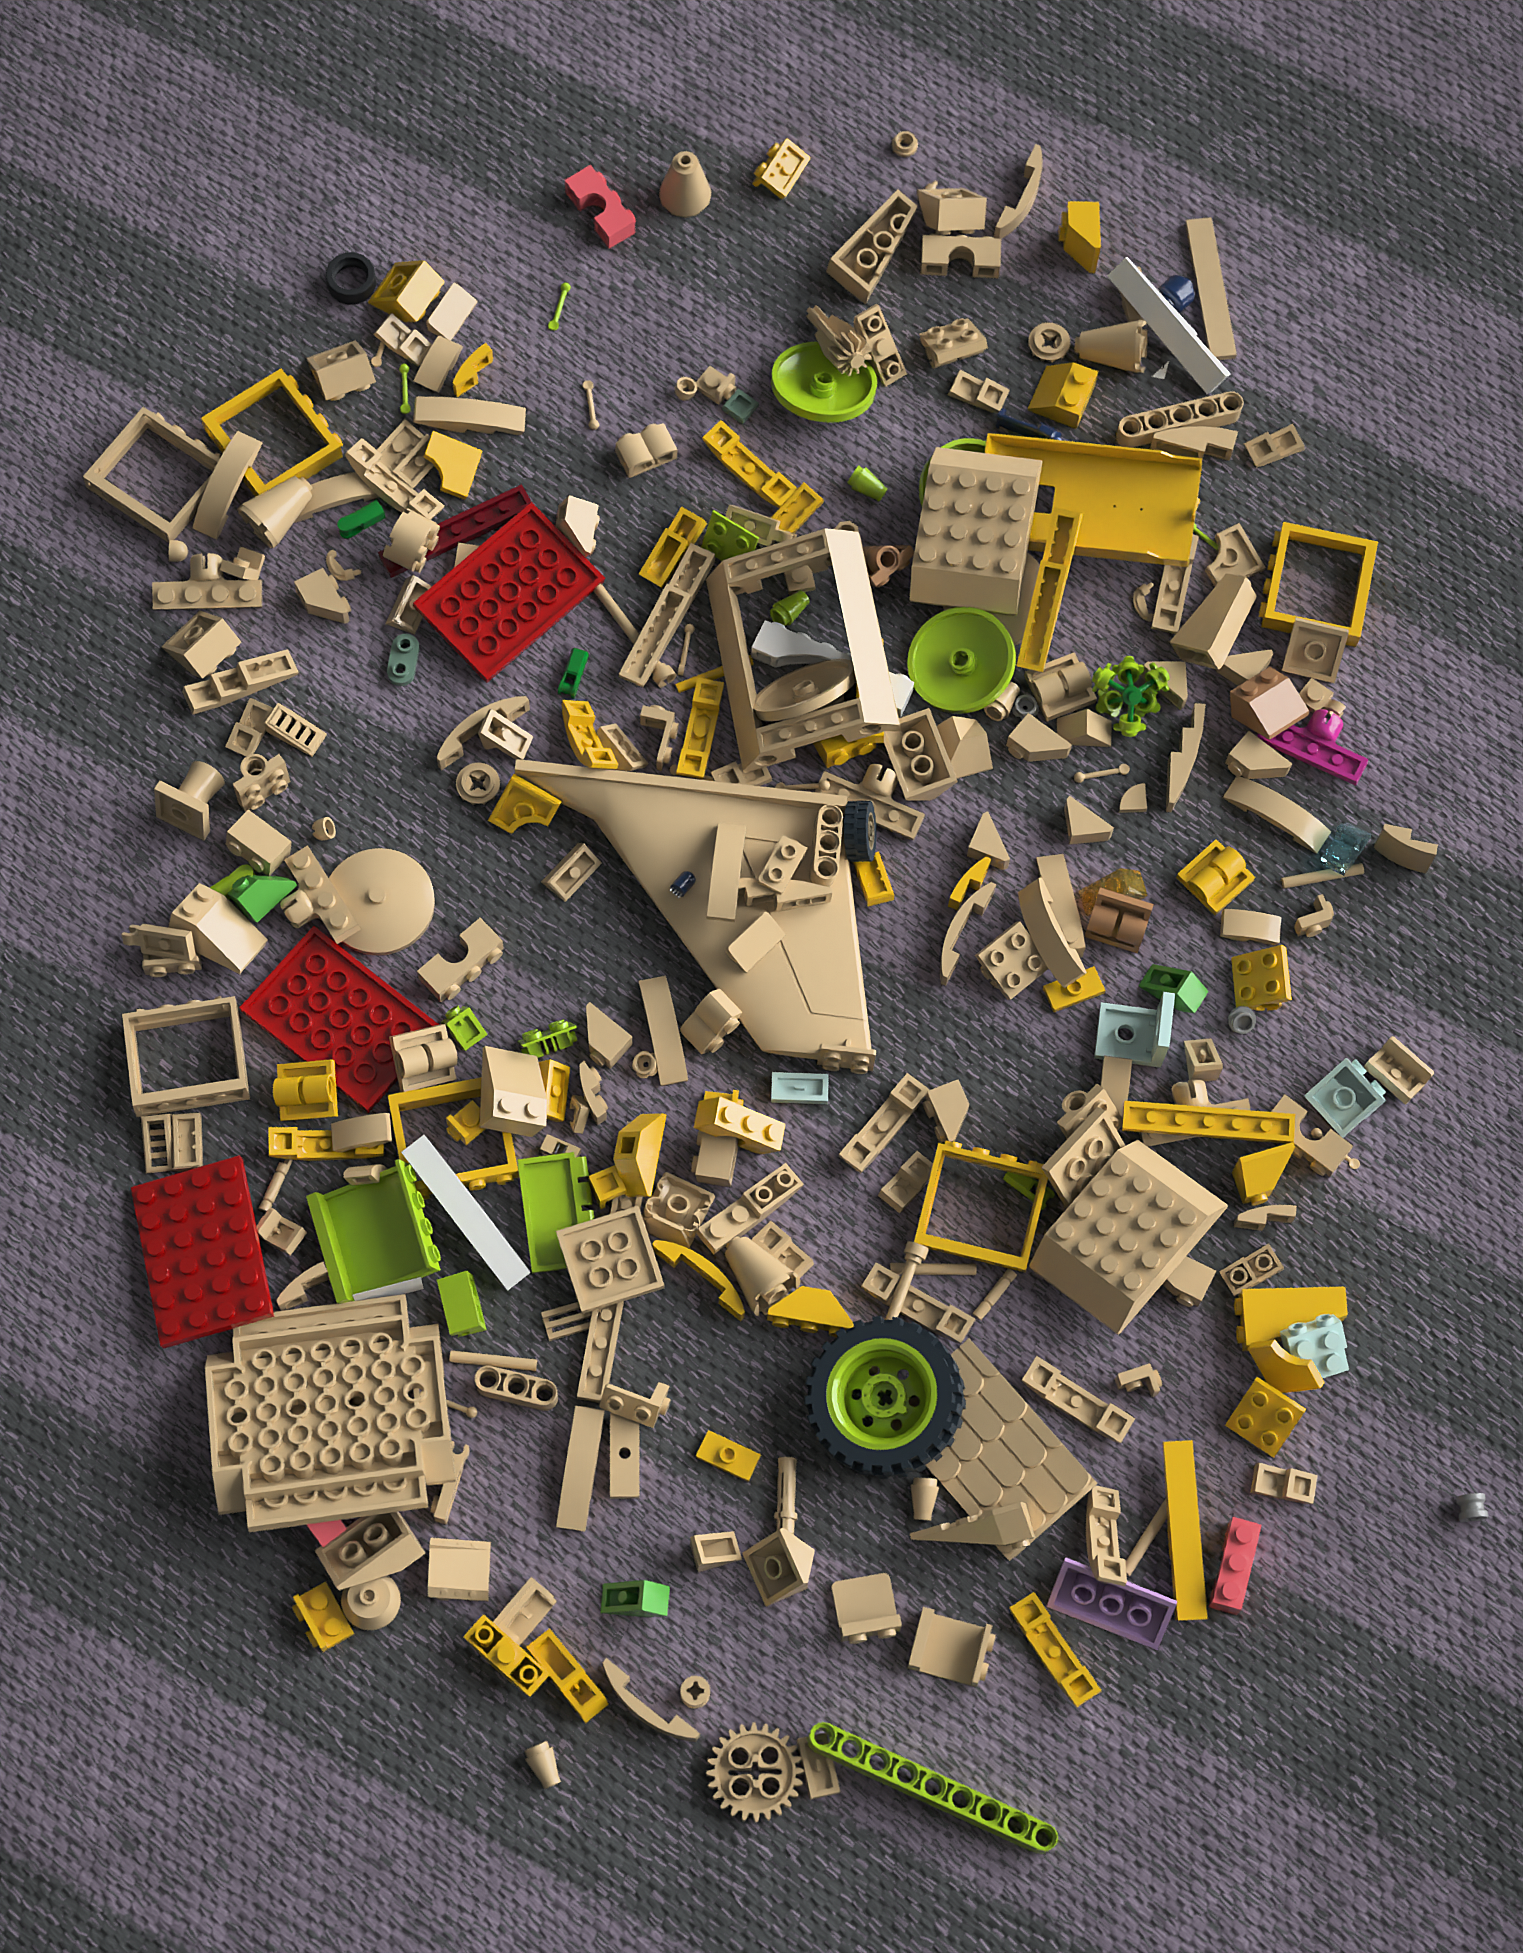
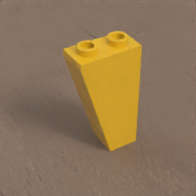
M1345 1287L1242 1289L1238 1295L1239 1298L1234 1299L1235 1315H1240L1241 1326L1236 1327L1237 1343H1242V1351H1248V1347L1252 1342L1282 1341L1280 1331L1288 1329L1291 1324L1307 1323L1315 1320L1317 1316L1322 1314H1334L1340 1321H1343L1348 1315Z

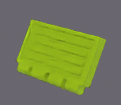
M574 1152L517 1159L532 1274L567 1269L556 1231L594 1219L593 1210L582 1211L581 1208L593 1205L590 1182L578 1183V1178L589 1177L586 1156L575 1157Z

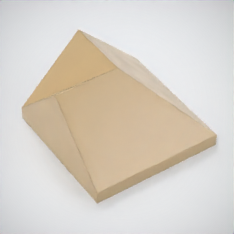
M951 716L937 725L957 779L993 769L987 733L977 720Z
M784 1528L777 1530L742 1553L766 1607L808 1589V1579L815 1550Z

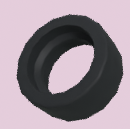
M345 252L333 258L326 269L327 288L331 296L338 302L347 305L359 304L369 299L376 288V274L372 262L366 256L356 252ZM356 267L365 272L367 280L356 289H344L337 285L336 275L345 268Z

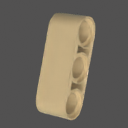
M832 804L823 806L815 819L810 864L811 883L830 887L833 884L839 870L843 824L842 811ZM822 818H830L834 824H826ZM827 843L832 847V850H825L820 844ZM818 869L827 870L830 876L821 875Z
M493 1366L481 1367L475 1375L477 1390L485 1397L542 1411L554 1408L558 1402V1392L555 1384L546 1379ZM486 1376H492L496 1379V1383L492 1387L486 1388L481 1385V1380ZM514 1383H521L525 1388L522 1393L516 1395L509 1392V1387ZM541 1390H549L553 1393V1396L548 1401H540L537 1398V1394Z

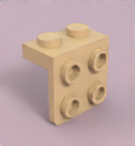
M881 1573L833 1583L832 1593L841 1642L849 1640V1644H856L867 1641L866 1637L877 1635L879 1639L896 1636V1632L900 1631L902 1626L900 1614L896 1612L888 1574Z

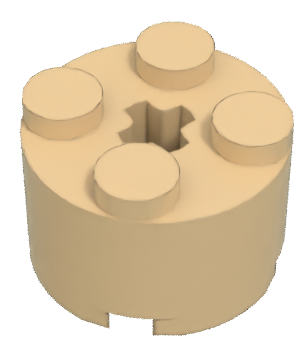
M407 508L406 513L403 512L400 515L389 536L392 545L391 547L385 546L383 557L413 572L420 573L427 560L424 558L427 550L432 551L436 546L439 538L437 533L440 526L436 522Z

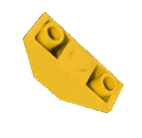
M664 1113L640 1114L618 1132L613 1160L618 1175L627 1190V1193H625L627 1197H651L667 1116Z
M806 1286L799 1287L770 1307L767 1314V1320L772 1321V1325L775 1327L789 1328V1324L801 1326L800 1330L808 1333H817L818 1329L829 1331V1335L832 1337H837L835 1332L841 1328L846 1331L854 1327L853 1321L831 1291Z
M484 1614L463 1636L490 1665L529 1697L550 1675L548 1671Z

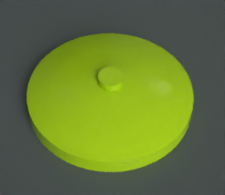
M818 341L790 347L776 359L772 369L771 387L777 400L792 413L812 421L833 423L853 419L864 413L871 406L876 394L877 377L873 367L867 360H864L867 367L860 366V373L858 374L854 370H852L851 376H848L845 372L843 374L840 373L824 355Z
M957 607L933 616L916 633L908 653V673L910 680L914 682V688L917 693L932 707L952 714L971 713L993 703L1005 691L1014 673L1016 653L1010 634L995 616L977 608Z

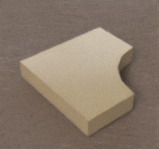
M1240 523L1215 535L1218 545L1217 557L1205 569L1206 574L1215 587L1226 573L1237 576L1243 575L1249 578L1265 570L1266 567Z

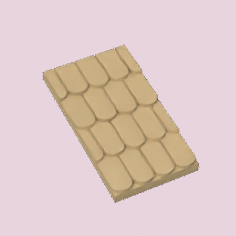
M968 1338L958 1349L950 1354L960 1369L959 1373L965 1386L963 1397L966 1400V1409H962L961 1414L963 1423L961 1429L957 1428L953 1436L955 1441L952 1446L947 1445L941 1452L942 1457L937 1462L933 1459L926 1466L969 1516H980L985 1511L1018 1502L1026 1503L1035 1538L1029 1539L1031 1544L1098 1483ZM915 1396L909 1399L910 1406H918L920 1404L919 1397ZM893 1420L892 1427L894 1430L898 1431L902 1428L901 1420ZM995 1545L1009 1561L1027 1547L1013 1549L1012 1545Z

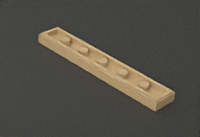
M1212 217L1186 220L1185 226L1207 349L1218 360L1236 359V348Z

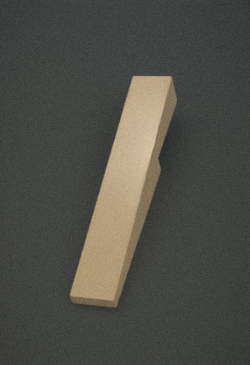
M690 543L670 583L666 584L619 672V677L640 687L645 686L715 562L714 553Z

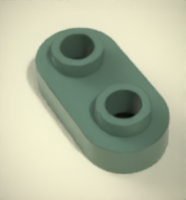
M411 634L398 635L392 642L387 675L390 682L396 686L410 684L415 676L420 649L418 640ZM404 643H408L410 645L406 649L401 648V645ZM398 668L405 669L403 673L396 672Z

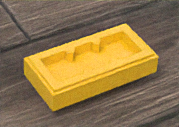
M803 482L771 518L781 521L779 525L780 530L795 533L822 505L824 500Z
M875 852L872 862H853L867 906L894 900V893L879 852Z
M1095 966L1085 969L1087 973L1067 987H1062L1057 980L1043 985V990L1053 1012L1105 993L1106 990Z
M710 1430L707 1431L696 1454V1458L749 1482L761 1457V1454Z

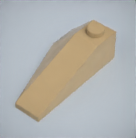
M1023 1502L985 1511L980 1516L974 1515L956 1520L955 1523H945L910 1533L912 1540L1012 1545L1013 1549L1029 1546V1539L1035 1538L1026 1503Z

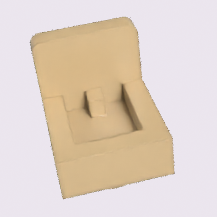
M1323 894L1318 895L1313 903L1316 909L1315 913L1297 919L1294 925L1297 936L1306 934L1307 937H1313L1321 933L1323 928L1329 927L1334 911L1331 903L1325 901Z
M273 1208L268 1209L256 1226L258 1235L266 1243L290 1256L307 1234L301 1226L283 1218Z

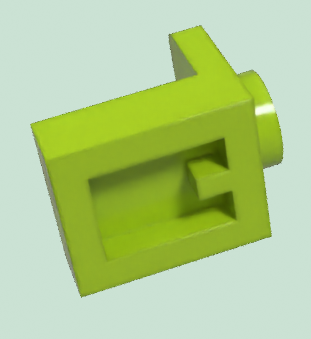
M457 1005L444 1014L446 1018L441 1021V1024L446 1025L463 1051H466L488 1035L471 1009L466 1006L460 1008Z

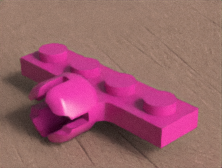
M1318 709L1314 711L1306 727L1300 728L1292 725L1270 740L1258 734L1257 737L1270 747L1355 786L1368 764L1367 758L1336 744V739L1342 730L1343 722L1339 716L1333 713L1328 723L1325 724L1328 710Z

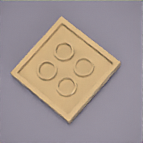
M1097 1107L1041 1168L1067 1209L1115 1152L1126 1145L1106 1111Z
M639 1206L556 1231L582 1314L665 1288Z

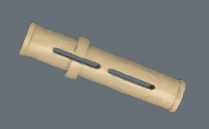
M781 1457L778 1458L777 1512L774 1513V1520L777 1521V1530L784 1528L794 1535V1524L797 1521V1513H795L797 1459Z

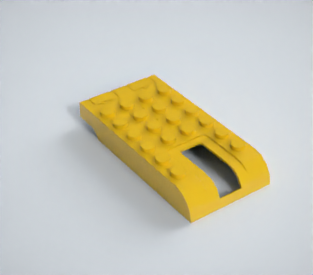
M987 433L985 453L1042 460L1039 485L1055 487L1052 512L1050 514L1034 512L1028 550L1044 552L1054 508L1056 507L1083 514L1073 555L1180 567L1189 566L1202 458L1175 456L1160 450Z

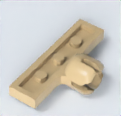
M202 553L196 554L190 558L191 576L189 580L182 582H152L153 610L262 607V580H225L223 571L220 570L223 559L218 554H207L208 569H206L205 556Z
M871 764L862 782L859 784L851 783L826 771L823 772L819 783L822 780H827L830 787L826 791L816 789L815 793L847 796V802L871 801L874 806L876 825L914 841L925 814L892 799L893 791L898 783L896 773L893 770L887 768L882 781H879L883 773V766Z
M308 845L284 859L299 883L298 890L280 902L281 909L284 910L286 917L293 927L300 928L311 920L319 918L323 921L337 944L361 930Z
M1188 1080V1083L1182 1081L1172 1086L1175 1105L1250 1110L1248 1098L1211 1104L1208 1101L1206 1085L1203 1080ZM1139 1132L1141 1142L1147 1147L1196 1137Z

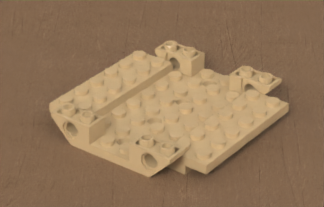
M405 1294L351 1301L342 1304L336 1303L274 1312V1317L233 1328V1352L207 1355L205 1375L211 1462L218 1513L221 1515L246 1511L249 1532L427 1508L426 1486L456 1482L444 1385L439 1324L411 1327L409 1329ZM418 1388L423 1391V1395L419 1398L412 1399L408 1397V1393L412 1389ZM359 1396L365 1399L361 1406L353 1407L349 1405V1401L354 1397ZM295 1405H304L306 1407L302 1414L294 1415L290 1413L291 1408ZM236 1413H245L247 1415L246 1419L241 1423L231 1421V1418Z

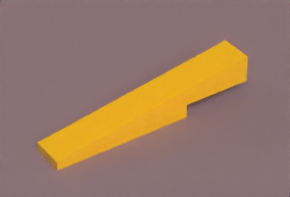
M1054 508L1018 656L1017 667L1044 672L1083 517L1082 513Z
M1193 1440L1162 1442L1173 1600L1177 1601L1174 1609L1175 1620L1207 1619Z

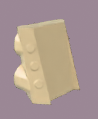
M665 1172L657 1183L652 1197L645 1204L642 1218L647 1233L664 1241L690 1248L696 1236V1231L701 1226L715 1199V1195Z
M430 1538L428 1597H434L438 1600L464 1599L469 1601H488L491 1542Z

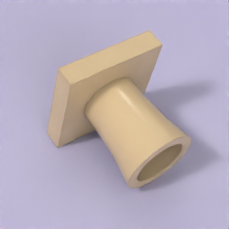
M200 761L192 762L179 789L162 781H159L154 788L156 817L204 841L210 832L209 805L207 803L224 786V778L212 766Z

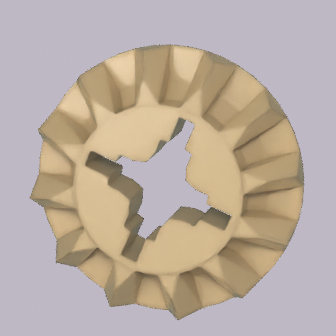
M1043 323L1031 331L1028 347H1030L1033 356L1036 355L1041 361L1051 360L1053 363L1056 359H1063L1065 354L1069 352L1070 336L1058 324ZM1044 339H1047L1048 341H1051L1052 339H1053V340L1056 339V340L1054 341V345H1053L1054 347H1053V348H1052L1051 346L1045 347V346H1044V343H1045V340H1044Z
M469 764L457 776V791L462 800H466L472 805L480 803L485 805L486 802L494 799L500 790L499 775L494 768L487 764ZM471 778L476 781L485 778L483 782L485 791L480 788L472 790L473 782Z

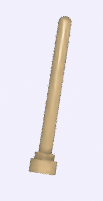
M598 585L594 589V593L631 642L635 644L640 634L603 585ZM658 661L652 672L653 680L660 688L667 685L664 682L665 679H667L669 684L677 676L670 665Z
M907 1241L904 1250L906 1254L904 1259L907 1261L886 1315V1320H892V1317L899 1316L917 1264L920 1265L922 1260L926 1259L929 1251L927 1247ZM872 1367L869 1374H877L879 1367Z

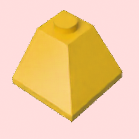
M1294 1142L1239 1158L1232 1171V1175L1243 1204L1251 1202L1252 1206L1268 1200L1267 1197L1271 1195L1295 1149Z

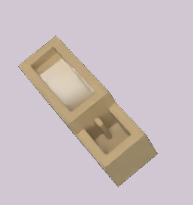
M1206 426L1168 429L1154 433L1150 449L1164 451L1175 456L1202 459L1204 454L1230 461L1238 431Z

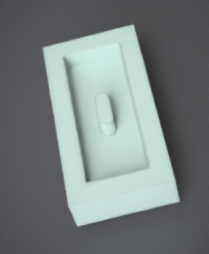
M772 1072L771 1102L828 1104L829 1074Z

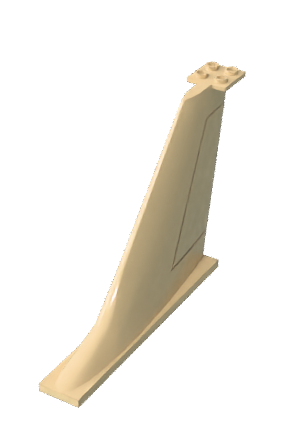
M516 759L515 774L560 799L562 804L594 819L717 989H721L742 1011L739 1020L763 1052L818 1060L817 1065H823V1069L828 1071H838L840 1067L850 1068L851 1072L856 1074H866L868 1071H873L876 1050L871 1048L850 866L844 843V818L847 796ZM827 804L840 808L843 813L839 870L833 884L830 886L833 894L829 903L776 912L774 902L746 907L743 896L737 899L735 922L706 919L719 823L746 826L740 878H759L782 835L807 847L800 867L796 868L790 880L811 883L810 864L815 819L819 810ZM822 818L826 824H834L832 819ZM820 844L823 849L832 850L829 844ZM818 869L821 875L830 876L827 870ZM682 872H692L696 878L695 884L683 897L677 898V895L675 896V894H672V891L670 892V886ZM766 911L786 936L745 973L726 955V949Z

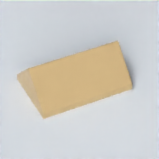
M930 708L899 718L900 727L884 731V745L905 800H933L958 782Z

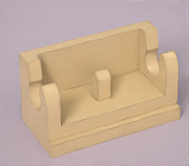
M530 1577L493 1623L520 1646L557 1601L549 1591L534 1578Z

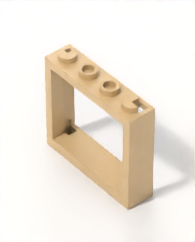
M142 407L85 473L83 479L86 488L169 543L170 540L176 539L196 515L211 475L170 523L104 478L147 428L211 471H214L221 458V454H213L207 450L203 442L196 438L192 440L186 436L182 428L175 424L171 426L167 423L161 414H155Z
M218 996L214 1000L208 1001L192 1000L186 1004L176 1006L166 1004L159 1006L157 1009H137V1012L122 1014L132 1106L137 1117L250 1099L239 1010L235 996L227 998ZM230 1016L238 1079L143 1094L136 1031Z

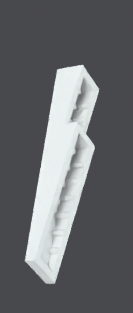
M1128 257L1107 275L1206 394L1211 393L1230 375L1229 371L1197 338V333Z
M422 1135L401 1152L507 1290L530 1274L528 1267L425 1135Z

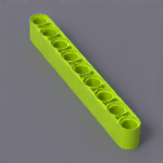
M826 1722L817 1723L807 1735V1744L813 1752L1029 1851L1044 1854L1057 1844V1831L1050 1824ZM821 1730L828 1734L829 1743L827 1745H819L815 1741L814 1733ZM845 1743L854 1745L857 1751L856 1756L853 1758L846 1757L842 1753V1745ZM871 1756L882 1758L884 1762L882 1770H874L870 1766L869 1759ZM905 1768L911 1773L912 1778L909 1783H903L898 1779V1769ZM926 1781H934L938 1785V1795L932 1796L925 1791ZM959 1793L965 1797L967 1802L965 1808H957L953 1804V1794ZM982 1806H988L993 1810L994 1818L992 1821H986L981 1817L980 1808ZM1009 1819H1017L1020 1822L1022 1828L1019 1834L1012 1833L1009 1830ZM1037 1831H1043L1048 1835L1049 1844L1047 1846H1040L1036 1842L1035 1836Z

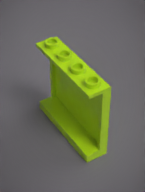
M395 1160L396 1166L379 1172L380 1183L349 1184L324 1195L315 1192L306 1196L338 1304L354 1301V1294L419 1277L423 1278L440 1271L438 1263L441 1260L440 1253L431 1240L432 1226L423 1213L422 1208L425 1207L421 1193L417 1191L414 1183L417 1180L415 1170L411 1165L402 1160Z

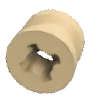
M690 1676L685 1679L680 1689L683 1703L694 1709L704 1706L710 1697L708 1682L700 1676Z

